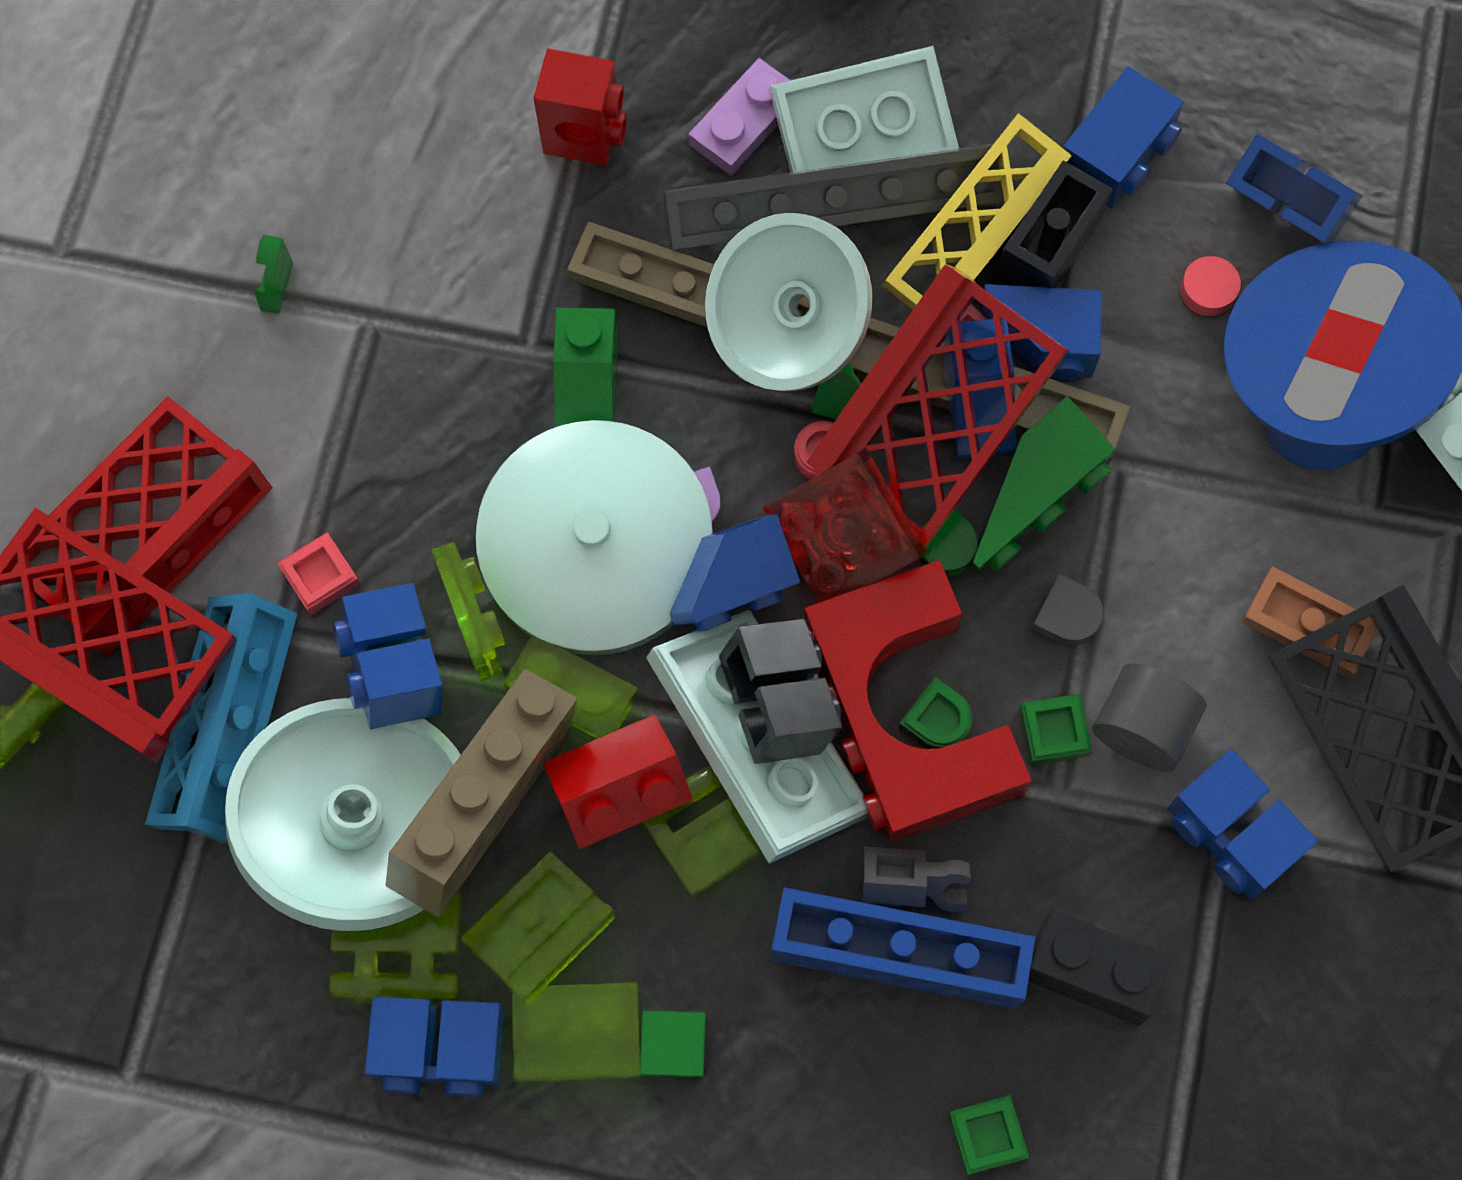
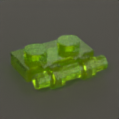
M457 891L439 918L424 909L404 921L377 929L361 931L332 930L331 951L334 954L355 955L354 972L331 973L330 996L353 997L355 1004H372L373 997L431 1000V1004L433 998L456 999L458 975L434 973L433 964L434 956H459L462 898L460 891ZM378 955H412L411 973H378Z

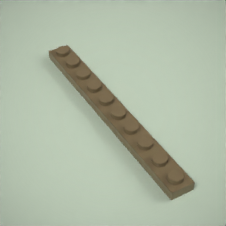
M588 221L567 269L569 280L707 327L705 298L707 284L714 264ZM807 297L802 298L798 303L797 310L801 317L806 315L810 308V302ZM870 318L862 344L848 363L854 369L853 373L859 380L864 381L900 327ZM943 354L934 355L925 367L929 392L947 389ZM1014 367V377L1034 374ZM1048 379L1016 424V434L1022 436L1068 396L1110 444L1116 448L1130 406ZM917 380L905 396L919 394ZM1028 383L1015 385V400ZM948 396L930 399L931 405L950 411ZM1111 459L1106 462L1108 466L1111 462Z

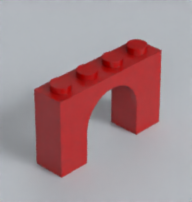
M940 560L804 609V619L811 639L818 644L821 651L822 674L826 679L830 693L837 698L840 705L841 722L848 737L840 740L843 756L852 775L859 772L862 773L870 793L862 796L867 808L868 820L874 831L884 829L889 844L1025 795L1032 782L1009 725L947 747L922 749L906 745L890 736L879 725L871 711L867 696V685L873 673L886 659L898 652L958 630L962 612Z

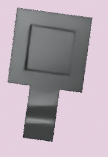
M864 846L863 903L881 904L890 908L903 906L925 907L927 896L933 899L935 904L945 911L962 912L967 910V890L949 888L948 885L953 883L970 884V863L957 859L944 862L926 861V851Z

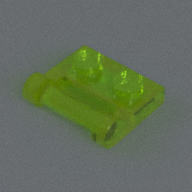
M710 764L686 779L693 797L692 801L642 822L643 827L652 837L691 899L762 854L761 849L730 798L675 833L671 831L665 822L722 785Z

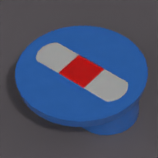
M1336 241L1313 245L1276 261L1262 271L1242 292L1233 307L1225 331L1224 358L1227 372L1241 402L1250 414L1265 426L1268 440L1283 458L1308 469L1328 470L1340 468L1360 459L1371 448L1395 441L1418 429L1448 400L1462 372V306L1452 287L1442 275L1429 264L1406 251L1389 245L1367 241Z

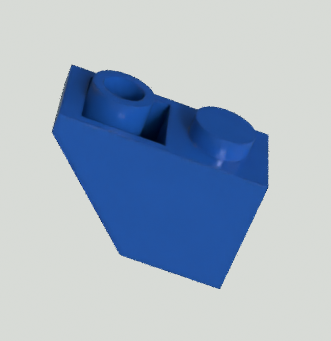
M778 515L753 518L701 539L670 612L673 625L695 623L697 631L708 630L731 621L732 618L729 610L746 603L750 611L776 604L783 600L782 589L800 583Z

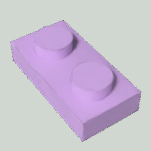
M758 58L688 134L689 145L732 176L778 126L769 90L771 85L791 80Z

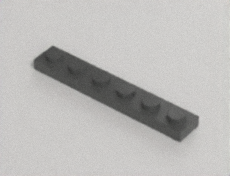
M993 144L664 190L663 196L670 248L676 250L730 242L736 234L753 222L782 213L806 214L824 220L833 226H841L941 211ZM998 159L995 160L988 170H999ZM1001 181L979 182L975 185L977 206L1004 202ZM965 199L958 208L966 207Z

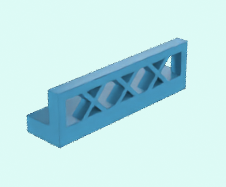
M252 593L208 598L204 616L223 627L226 614L231 613L227 631L232 633L237 639L213 671L215 674L211 687L205 693L207 680L170 733L168 740L170 744L165 751L145 822L146 826L157 830L189 831L221 843H228L225 805L229 780L241 754L250 742L268 726L298 614ZM201 629L198 633L191 661L201 660L215 640V638ZM187 673L186 680L188 679L191 673ZM198 731L195 745L189 751L192 737ZM183 788L176 814H171L176 794Z

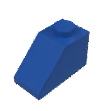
M985 284L984 289L1069 349L1067 355L1051 375L1053 380L1075 382L1084 377H1093L1101 353L1102 290ZM981 303L980 312L987 319H993L992 311ZM1007 322L1009 334L1021 332ZM1032 339L1010 342L1011 351L1034 374L1050 353Z
M993 319L961 322L963 342L996 337ZM1003 319L1005 335H1008L1007 321ZM952 330L944 340L943 346L954 344ZM1008 342V343H1007V349H1008V356H1009V362H1010L1011 375H1012V378H1013V377H1014V367H1013L1011 346H1010V342ZM997 345L965 350L970 385L1002 380ZM955 352L943 354L947 389L961 387ZM1004 387L971 392L976 427L999 424L1007 413ZM962 394L948 396L953 431L967 429ZM1016 425L994 456L1015 454ZM992 432L978 434L980 449ZM968 436L954 438L956 459H971Z

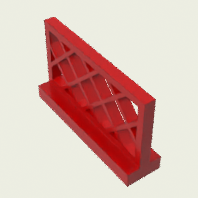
M945 264L806 463L822 475L832 477L921 545L927 547L1067 355L1069 349L979 286L976 281L958 268ZM975 298L992 311L996 337L963 342L960 318ZM1003 319L1021 332L1005 335ZM952 330L954 344L941 346ZM1032 339L1050 352L1035 374L1012 378L1007 349L1008 342ZM997 345L1002 380L970 385L965 350ZM955 352L961 387L929 392L925 367L934 355ZM917 380L919 394L905 396ZM1028 383L1015 400L1013 385ZM1004 387L1007 405L1005 416L999 424L976 427L971 392ZM962 394L967 429L935 434L930 399ZM920 401L925 436L894 441L891 415L899 404ZM882 429L884 443L871 445ZM992 432L980 449L978 434ZM968 436L972 458L971 463L964 473L942 476L936 441ZM927 443L932 478L901 483L895 448ZM885 450L891 485L869 488L851 474L864 453ZM957 481L945 498L943 483ZM933 485L937 510L924 528L905 514L902 489ZM892 491L894 506L877 493Z
M167 396L48 516L73 531L74 518L84 508L101 506L100 529L77 531L75 533L92 544L99 543V549L110 556L112 553V541L139 538L138 551L123 564L166 592L171 593L273 487L252 459L239 449L234 450ZM174 418L183 426V445L156 448V435ZM195 436L198 439H200L202 443H195ZM219 455L225 460L210 478L194 480V459L196 457ZM182 459L181 482L154 485L155 463ZM142 464L141 487L115 490V477L126 466ZM181 496L180 508L168 520L153 522L154 499ZM141 501L140 524L113 527L114 504ZM42 528L28 548L29 561L31 562L44 549L59 548L58 562H61L62 555L59 538ZM19 562L15 565L11 572L20 570ZM98 565L96 567L75 570L77 583L97 580L96 593L92 597L112 593L109 573L103 566ZM64 573L32 579L34 592L50 606L69 602ZM120 578L122 591L135 588ZM56 585V594L47 586ZM145 597L124 602L129 632L134 631L158 606L156 600L151 597ZM114 604L82 611L85 636L88 640L119 634ZM71 613L61 615L73 626ZM118 646L99 650L108 657Z
M35 507L0 554V586L22 581L26 611L0 616V661L157 763L170 744L166 738L237 638L223 627ZM43 528L59 538L62 561L31 568L28 548ZM71 546L86 556L73 559ZM19 562L20 570L11 572L15 565ZM97 565L106 568L109 573L112 593L80 600L75 570ZM64 573L69 602L37 609L32 579ZM120 578L135 588L122 591ZM145 597H151L156 600L162 625L129 632L124 602ZM114 604L119 634L86 641L82 611ZM169 609L185 620L171 623ZM71 613L76 643L51 649L42 643L39 620ZM28 622L30 635L14 625ZM199 628L215 638L201 660L178 664L174 633ZM164 636L169 666L136 673L131 643ZM121 645L126 676L102 681L94 678L91 673L88 652ZM78 654L80 668L64 657ZM191 673L182 686L180 675ZM171 677L174 698L161 717L157 719L142 709L138 684ZM127 686L130 700L113 689Z

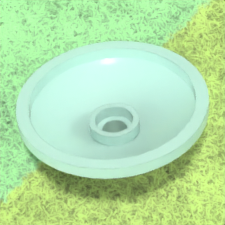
M782 213L762 218L736 234L722 250L714 264L707 284L705 298L708 331L714 347L722 360L734 373L745 381L765 389L777 391L808 389L827 381L841 371L862 344L872 311V286L869 272L855 244L847 235L832 224L813 216L798 213ZM807 297L810 302V308L807 314L801 317L797 310L798 303L802 298Z

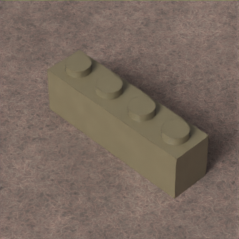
M525 668L390 850L385 886L439 918L545 769L543 762L552 759L569 735L577 698Z

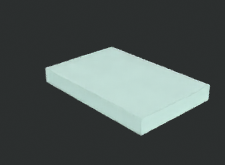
M933 46L771 85L769 89L790 172L959 148Z

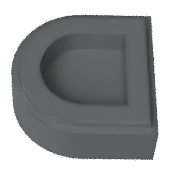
M1058 574L1031 630L1062 645H1082L1095 636L1102 623L1103 606L1101 600L1087 586L1062 574Z

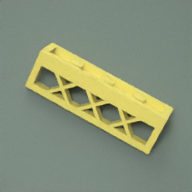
M1018 113L886 278L882 286L913 310L922 298V295L902 280V277L911 266L935 264L936 274L938 275L946 263L958 262L955 268H958L975 280L1032 207L1063 160L1067 162L1072 155ZM1015 135L1019 136L1042 155L1034 167L1010 168L1007 145ZM998 159L999 170H988L995 160ZM1023 179L1014 191L1012 180ZM1001 181L1004 205L1001 209L977 210L975 185L979 182ZM965 199L966 211L955 212ZM979 221H990L981 233ZM968 222L971 247L967 251L944 252L941 228L944 224ZM932 241L933 253L921 254Z

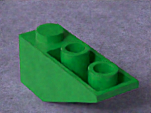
M1068 396L1021 436L973 560L972 568L978 574L988 565L995 572L1000 570L1022 550L1016 541L1033 526L1040 533L1045 531L1067 511V508L1061 503L1062 500L1077 487H1080L1087 494L1112 472V469L1106 462L1112 458L1116 449Z

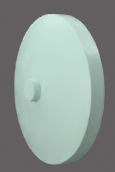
M597 420L580 421L558 426L532 438L518 448L502 464L492 478L479 509L476 526V549L480 570L492 597L503 613L524 633L549 647L581 655L614 654L644 645L673 626L670 612L701 539L713 534L712 519L706 495L696 474L678 452L666 442L649 432L624 423Z
M350 698L320 701L291 711L272 722L250 742L241 754L232 772L226 794L225 822L227 840L234 862L246 882L265 902L290 918L305 924L338 931H361L390 926L404 921L424 909L385 886L389 852L461 755L452 742L438 728L424 718L370 730L364 708L353 709Z

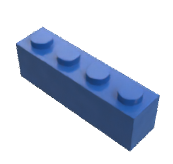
M784 887L772 945L771 961L1017 1010L1026 998L1035 936Z

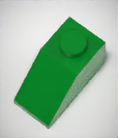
M556 307L553 357L555 428L580 421L615 422L619 339L615 309Z

